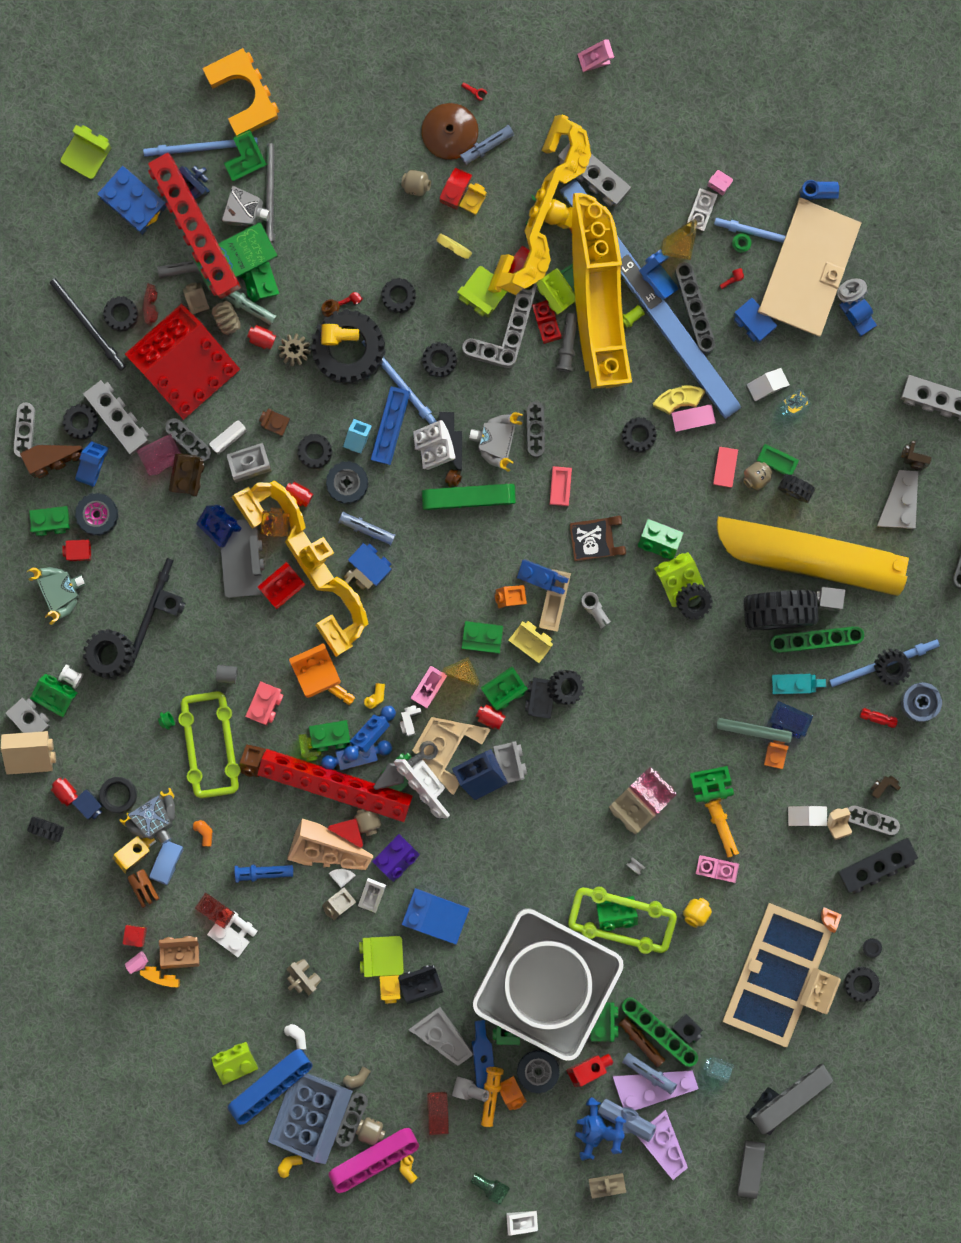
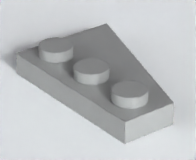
M898 471L877 527L916 528L918 471Z
M441 1007L409 1029V1031L434 1047L457 1066L473 1055V1051Z

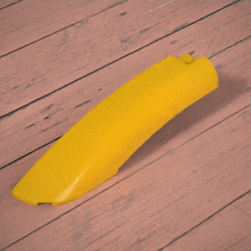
M574 193L572 206L573 276L585 372L589 371L591 389L605 387L607 389L632 383L623 327L621 301L622 261L615 222L606 206H602L596 201V198L587 194Z
M717 517V532L720 541H722L730 555L742 562L896 596L900 595L905 587L908 577L905 576L909 561L908 557L812 534Z

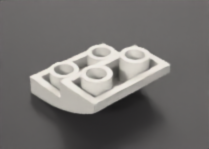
M440 420L413 431L415 450L421 451L423 469L429 470L455 459L452 441L443 421Z

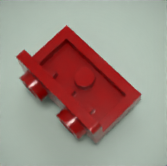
M286 562L257 587L271 604L278 609L294 594L299 592L305 586V583Z

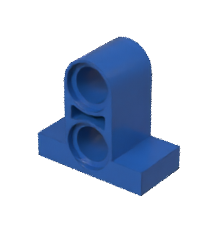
M858 299V303L853 301L851 304L846 302L839 305L860 337L877 326L871 317L873 310L865 299L862 301Z
M91 441L81 453V461L75 480L94 487L109 448Z

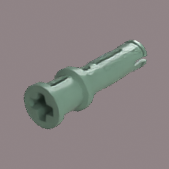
M235 291L221 299L232 303L235 308L244 309L270 326L277 317V315L247 299L244 293Z

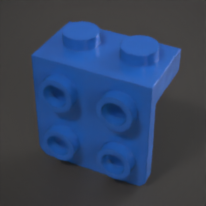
M670 248L665 251L660 249L655 254H652L645 260L647 264L639 270L642 278L652 286L654 293L663 300L678 290L677 285L661 266L663 262L673 255Z

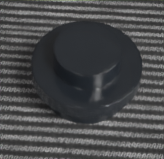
M867 939L863 944V952L868 957H877L882 952V945L877 939Z

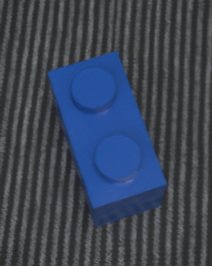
M751 298L734 313V321L739 327L744 326L748 331L746 333L753 342L756 340L760 343L776 329L777 325L770 317L758 313L760 306Z
M363 543L348 561L377 587L392 571L390 568L392 564L385 557L380 559L376 555L378 551L371 544L366 546Z

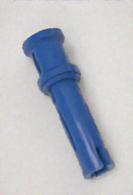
M254 865L250 867L235 866L236 883L243 880L255 882L261 878L293 877V865L256 867Z

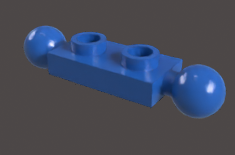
M392 706L383 707L380 717L373 715L350 740L352 746L344 750V758L347 761L353 762L357 760L359 751L361 750L366 753L390 726L388 721L393 720L396 716V711Z
M386 740L380 741L375 747L373 744L366 753L360 750L359 757L353 762L347 761L344 758V750L346 748L336 750L337 757L330 755L323 757L321 766L325 769L333 770L339 764L340 770L377 761L376 754L383 756L390 754L392 745Z

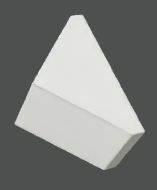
M781 368L765 373L747 384L754 401H758L789 386Z
M788 807V826H827V807Z
M368 878L358 906L376 913L387 885Z
M537 1211L507 1213L508 1235L538 1231Z

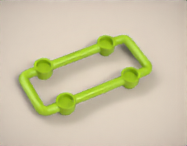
M216 691L184 697L181 701L182 713L179 715L178 720L184 726L190 767L187 779L192 783L194 795L198 798H209L235 793L239 788L238 776L241 770L240 766L235 762L229 719L232 717V710L227 706L225 695L222 692ZM218 699L219 708L216 714L218 719L222 721L228 761L225 773L230 777L231 786L201 791L200 782L203 775L197 768L191 727L194 723V716L189 712L188 704Z
M582 887L575 893L568 925L572 930L581 932L583 936L589 939L600 937L638 947L639 951L643 954H648L651 951L664 953L670 946L677 916L674 911L663 908L662 904L658 901L647 904L609 894L603 887H595L594 889ZM583 895L591 897L595 903L609 901L647 911L652 918H658L661 915L669 917L662 945L653 944L649 937H642L638 940L600 930L591 922L584 925L577 924L576 920Z

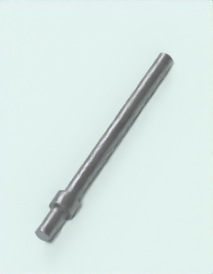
M269 143L267 144L266 209L271 212L269 220L266 221V234L273 246V242H275V234L273 233L274 144Z

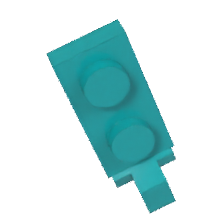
M811 674L772 675V694H807L816 692L818 687H826V679H816L815 675Z

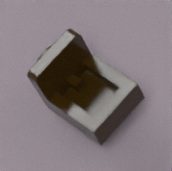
M891 775L889 777L883 776L880 782L876 780L871 786L872 792L870 795L878 799L888 785L898 791L901 788L898 785L899 781Z

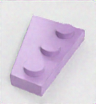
M664 1110L650 1122L656 1126L652 1139L647 1142L640 1137L638 1138L672 1180H674L688 1167L668 1114Z

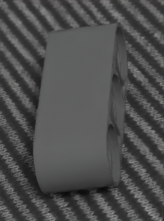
M745 1140L737 1196L757 1199L765 1143Z

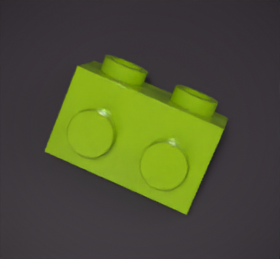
M558 268L536 282L538 291L546 297L549 307L557 315L576 302L575 292Z
M247 1042L237 1044L233 1048L219 1052L212 1057L213 1066L223 1085L258 1069Z

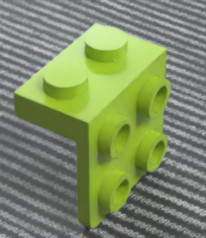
M76 125L72 131L74 137L64 152L61 162L83 176L93 179L110 152L111 146L108 143L109 140L99 134L97 137L92 134V130L88 127Z
M479 266L465 286H461L458 290L457 296H459L458 299L463 304H470L474 307V311L482 317L485 315L489 318L507 291L503 289L501 292L496 293L488 291L494 274Z
M689 552L679 554L676 558L668 562H662L654 568L672 607H677L676 596H679L677 593L682 591L681 588L683 586L686 588L689 583L691 585L693 583H700L703 587L705 586L696 563ZM693 596L692 598L689 599V601L692 600V599H694V598H696V597H698V596Z
M400 936L363 938V942H359L360 954L364 956V961H360V971L364 973V977L403 974V946Z

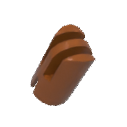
M142 869L136 872L138 878L135 874H132L127 879L142 908H144L146 904L138 890L139 888L149 905L153 901L145 887L146 884L156 901L159 900V897L145 870Z

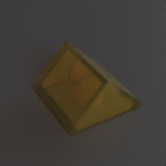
M693 219L664 238L663 255L691 260L697 228L696 219Z
M469 657L443 668L442 673L479 687L480 682Z

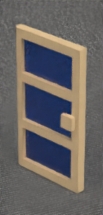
M768 903L722 1022L782 1045V1047H788L804 1006L800 1004L802 994L806 989L813 968L818 969L832 932L821 923Z

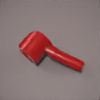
M464 82L461 87L472 92L478 101L484 100L478 96V92L487 94V91L483 88L477 90Z
M741 268L733 270V277L722 283L720 287L723 289L731 283L742 280L744 274Z
M353 292L346 299L338 303L342 306L352 301L354 305H357L363 298L359 293Z

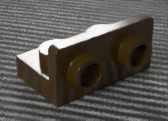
M175 453L169 491L197 497L201 487L200 478L204 470V460L196 455Z

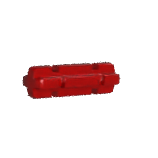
M863 708L860 713V718L870 719L872 722L881 725L886 724L891 728L897 726L898 719L895 717H888V715L875 711L870 712L866 708Z

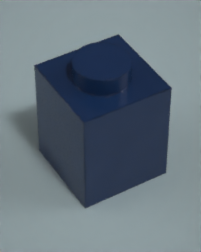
M87 789L72 802L88 820L91 818L95 820L102 813L101 809L104 807Z

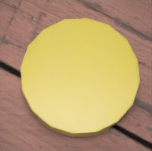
M443 234L438 235L437 242L445 248L454 251L455 254L465 259H469L472 255L471 251Z

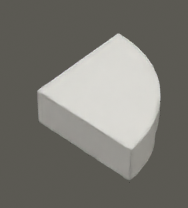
M336 869L329 873L341 888L356 876L347 869Z

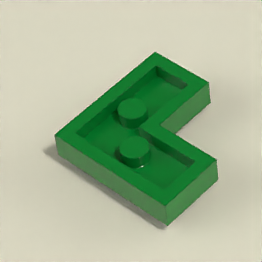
M250 130L233 137L241 155L224 163L232 181L267 165Z

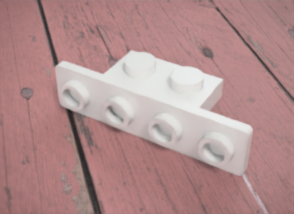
M396 759L394 764L397 766V771L405 776L409 781V786L419 793L420 799L431 808V813L437 818H448L450 814L437 799L445 787L426 763L420 760L411 767L405 759Z

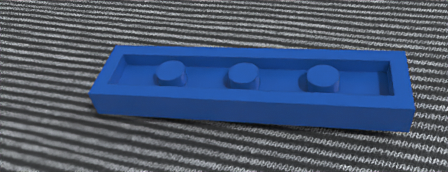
M390 387L371 457L372 461L391 465L410 391Z

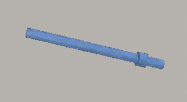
M234 140L167 147L166 145H158L157 148L143 149L145 157L162 156L167 152L174 154L237 146Z
M715 219L714 225L728 228V231L736 233V231L781 243L784 242L786 237L781 234L739 224V221Z
M383 357L382 368L400 389L410 391L409 400L417 408L418 414L422 419H426L429 424L437 422L431 415V410L421 403Z
M936 639L926 644L920 643L915 645V648L903 653L907 658L916 655L921 656L926 654V651L937 648L940 645ZM892 661L887 666L895 664L897 661ZM873 663L829 680L830 684L834 687L876 671L874 669L876 664Z

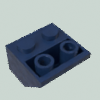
M492 749L452 768L460 786L474 800L508 784Z

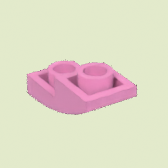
M712 404L672 413L676 432L716 423Z
M700 855L696 874L736 883L739 864Z
M141 951L125 963V967L130 974L145 967L148 962L146 955Z

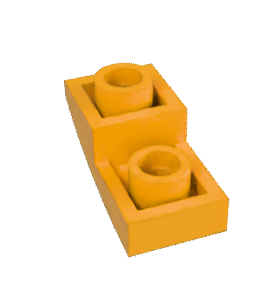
M145 966V970H140L141 976L154 983L169 987H180V979H175L176 975H164L163 979L161 978V971H156L157 967Z

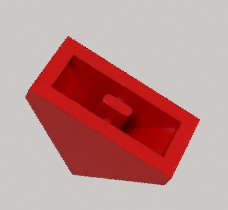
M356 819L333 824L328 827L329 830L360 848L363 847L364 844Z

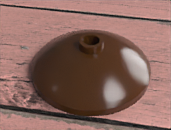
M455 103L441 104L433 108L426 115L422 124V139L427 149L433 155L446 160L461 158L460 154L473 148L477 142L478 124L474 115L464 106ZM448 126H452L454 129L453 131L449 132L446 130V128Z

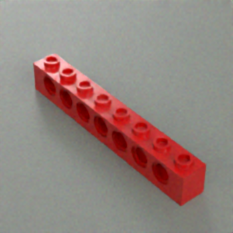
M167 152L149 162L150 170L148 172L153 180H157L159 184L157 189L160 195L166 197L168 202L165 204L170 213L174 212L176 216L174 221L179 230L183 229L185 233L183 238L186 244L192 246L194 250L192 255L195 261L201 263L203 268L200 270L204 278H209L212 284L209 287L213 295H218L222 299L239 290L241 286L172 156ZM166 173H171L170 179L163 181V176ZM178 189L180 191L179 195L172 198V192ZM188 206L187 213L180 214L181 208ZM196 222V229L189 231L190 224ZM205 239V245L198 247L199 240ZM213 255L215 257L213 263L207 264V258ZM218 272H223V278L218 281L215 280V275Z
M266 749L257 774L258 776L402 822L406 819L413 795L388 787L375 790V783L335 770L325 769L322 766Z

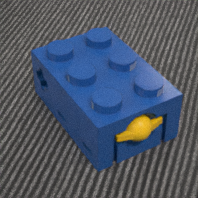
M124 166L116 172L98 193L101 200L142 235L147 231L146 228H149L157 221L158 217L162 214L161 211L167 208L161 198Z

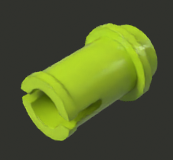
M639 305L626 315L623 314L624 327H632L635 321L645 315Z

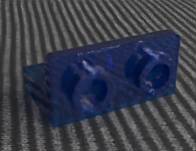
M220 505L206 506L196 523L219 547H225L232 533L240 532L242 529L237 524V520L230 517Z
M777 701L769 723L772 724V728L785 729L792 732V737L800 739V737L806 736L813 716Z

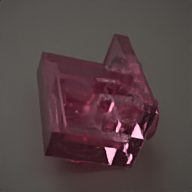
M651 767L629 787L655 814H658L677 795L673 787L667 784L660 777V774Z

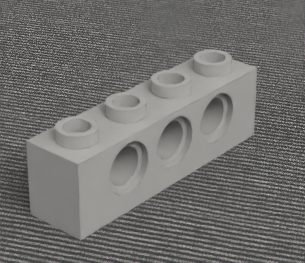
M570 142L558 155L559 165L563 164L571 146ZM592 154L585 172L576 177L578 181L586 182L591 192L594 194L599 193L604 197L602 200L610 207L612 205L617 207L631 191V186ZM596 171L599 176L592 179L588 176V173ZM604 183H611L613 189L606 191L602 186Z
M908 375L900 398L904 400V404L915 406V404L921 405L923 410L929 412L936 410L941 412L940 415L944 417H958V420L961 422V411L956 410L954 407L955 402H961V391ZM924 390L927 393V398L920 399L917 392ZM936 396L944 397L945 404L939 405L936 402Z
M100 380L83 395L132 456L149 443L147 439L149 434L143 427L138 428L135 424L138 420L131 412L127 414L124 410L126 405L120 397L116 399L113 396L112 392H114V389L108 382L104 384ZM104 398H111L109 406H102L101 402ZM121 412L123 414L122 420L114 421V414ZM128 427L134 428V434L130 437L125 436V430Z

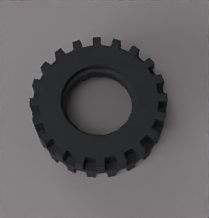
M348 309L343 310V312L335 311L330 317L327 318L326 316L323 318L324 321L317 325V330L312 335V357L317 367L326 377L343 385L350 383L356 385L360 381L369 380L368 377L372 374L375 375L378 372V367L382 366L383 356L386 353L385 339L377 324L366 314L364 315L356 310L349 311ZM337 324L342 329H359V333L363 336L366 345L361 359L352 364H343L335 360L331 353V345L321 344V325Z

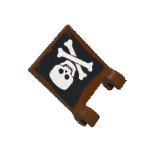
M614 516L570 523L574 560L580 561L626 555L625 546L614 547L611 528L612 525H621L622 517Z

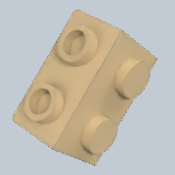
M813 968L806 989L802 994L800 1004L828 1014L841 979Z

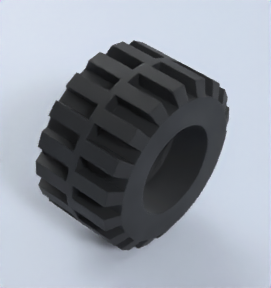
M106 629V631H98V634H92V640L88 639L86 641L88 646H84L83 650L86 651V654H83V659L86 660L84 663L92 673L104 679L116 680L117 677H124V672L129 673L131 671L128 668L134 665L132 659L136 658V655L133 654L135 648L131 646V640L127 639L125 635ZM115 644L118 651L117 658L113 663L104 665L101 660L102 651L106 646Z

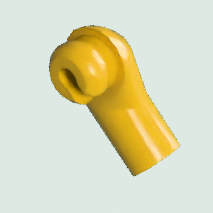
M376 683L375 693L364 699L366 707L372 709L383 702L385 684Z
M302 1156L285 1157L278 1166L280 1177L287 1178L292 1166L303 1164Z
M411 1155L400 1160L399 1167L400 1173L410 1184L418 1178L412 1171L414 1159Z

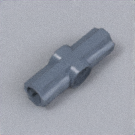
M605 1099L598 1110V1115L616 1124L615 1118L618 1116L625 1119L626 1123H623L624 1133H632L647 1142L655 1134L656 1126L639 1117V1114L631 1108H622Z

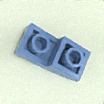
M170 841L163 844L151 871L150 879L168 885L175 871V865L183 852V847Z

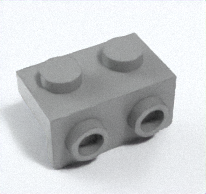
M515 741L494 746L497 762L507 782L524 780L527 770L525 763L521 764L519 757L523 756L521 744L517 745Z

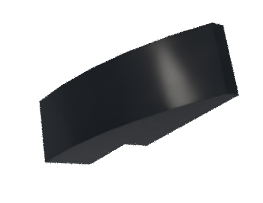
M439 412V420L444 422L454 449L455 459L451 461L457 470L462 471V431H454V412Z

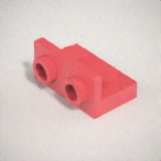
M260 681L245 717L266 726L268 722L272 723L276 715L273 712L276 705H280L284 696L281 694L282 690Z

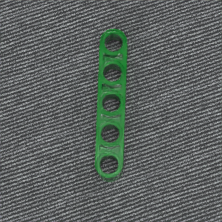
M515 484L421 490L423 510L516 504Z
M846 627L774 636L769 642V647L774 653H786L856 645L863 641L864 631L859 627ZM851 631L859 633L860 638L858 641H853L850 638ZM832 633L840 635L839 643H834L831 640ZM813 635L821 637L820 645L813 644ZM794 637L802 639L801 647L793 645ZM775 639H780L783 641L782 649H776L774 647L773 643Z
M632 997L623 1000L621 1007L624 1013L681 1063L688 1067L694 1066L697 1063V1053L641 1003ZM628 1001H634L636 1008L629 1012L625 1009V1004ZM642 1014H648L650 1016V1022L648 1024H642L640 1022V1016ZM659 1026L665 1029V1034L662 1037H657L654 1034V1030ZM673 1039H677L680 1043L679 1048L676 1050L669 1048V1043ZM687 1052L694 1054V1060L690 1063L684 1061V1055Z

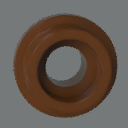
M332 299L325 301L321 307L323 315L328 318L333 315V312H338L340 304Z
M451 469L446 476L445 483L450 488L458 486L462 479L461 472Z

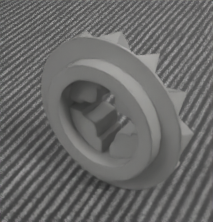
M850 279L839 287L837 295L843 303L848 302L851 304L853 301L858 303V299H864V294L868 293L867 285L862 279Z

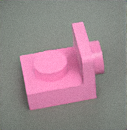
M717 170L708 181L707 186L723 196L733 179Z

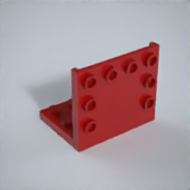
M182 304L125 353L127 358L144 374L183 420L240 370L204 325Z

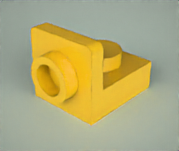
M477 183L474 185L469 184L459 207L477 215L487 196V192L484 191L485 188Z
M399 975L380 976L381 1000H385V1004L397 1003V999L401 998Z

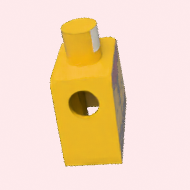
M137 836L116 852L113 860L126 873L149 854L150 850L148 848L156 840L154 838L151 840L148 838L140 839ZM135 847H138L141 851L139 853H135L133 849Z

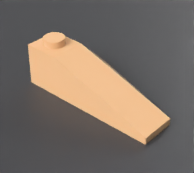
M302 819L295 832L287 860L312 866V862L324 863V867H330V864H341L342 868L366 870L373 855L323 825Z

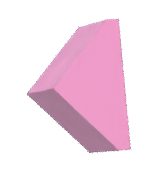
M430 666L411 699L428 708L447 675Z

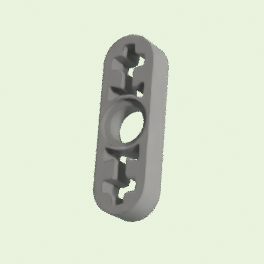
M27 402L20 404L17 409L14 453L19 458H22L21 452L18 451V448L22 447V441H18V438L29 439V442L25 441L24 444L28 449L32 448L35 408ZM25 407L31 410V413L27 414V420H31V423L20 422V419L24 420L25 415L21 411L25 410ZM23 425H27L30 428V432L26 436H22L19 433V429Z
M859 806L848 807L849 811L856 809L857 814L863 815V811L866 812L863 823H860L861 818L855 817L852 820L850 815L849 822L887 835H894L900 829V824L895 818ZM869 815L877 817L878 822L875 826H870L867 823ZM881 817L885 818L883 821L885 823L893 821V825L896 828L892 829L891 832L888 831L886 826H882V829H879Z

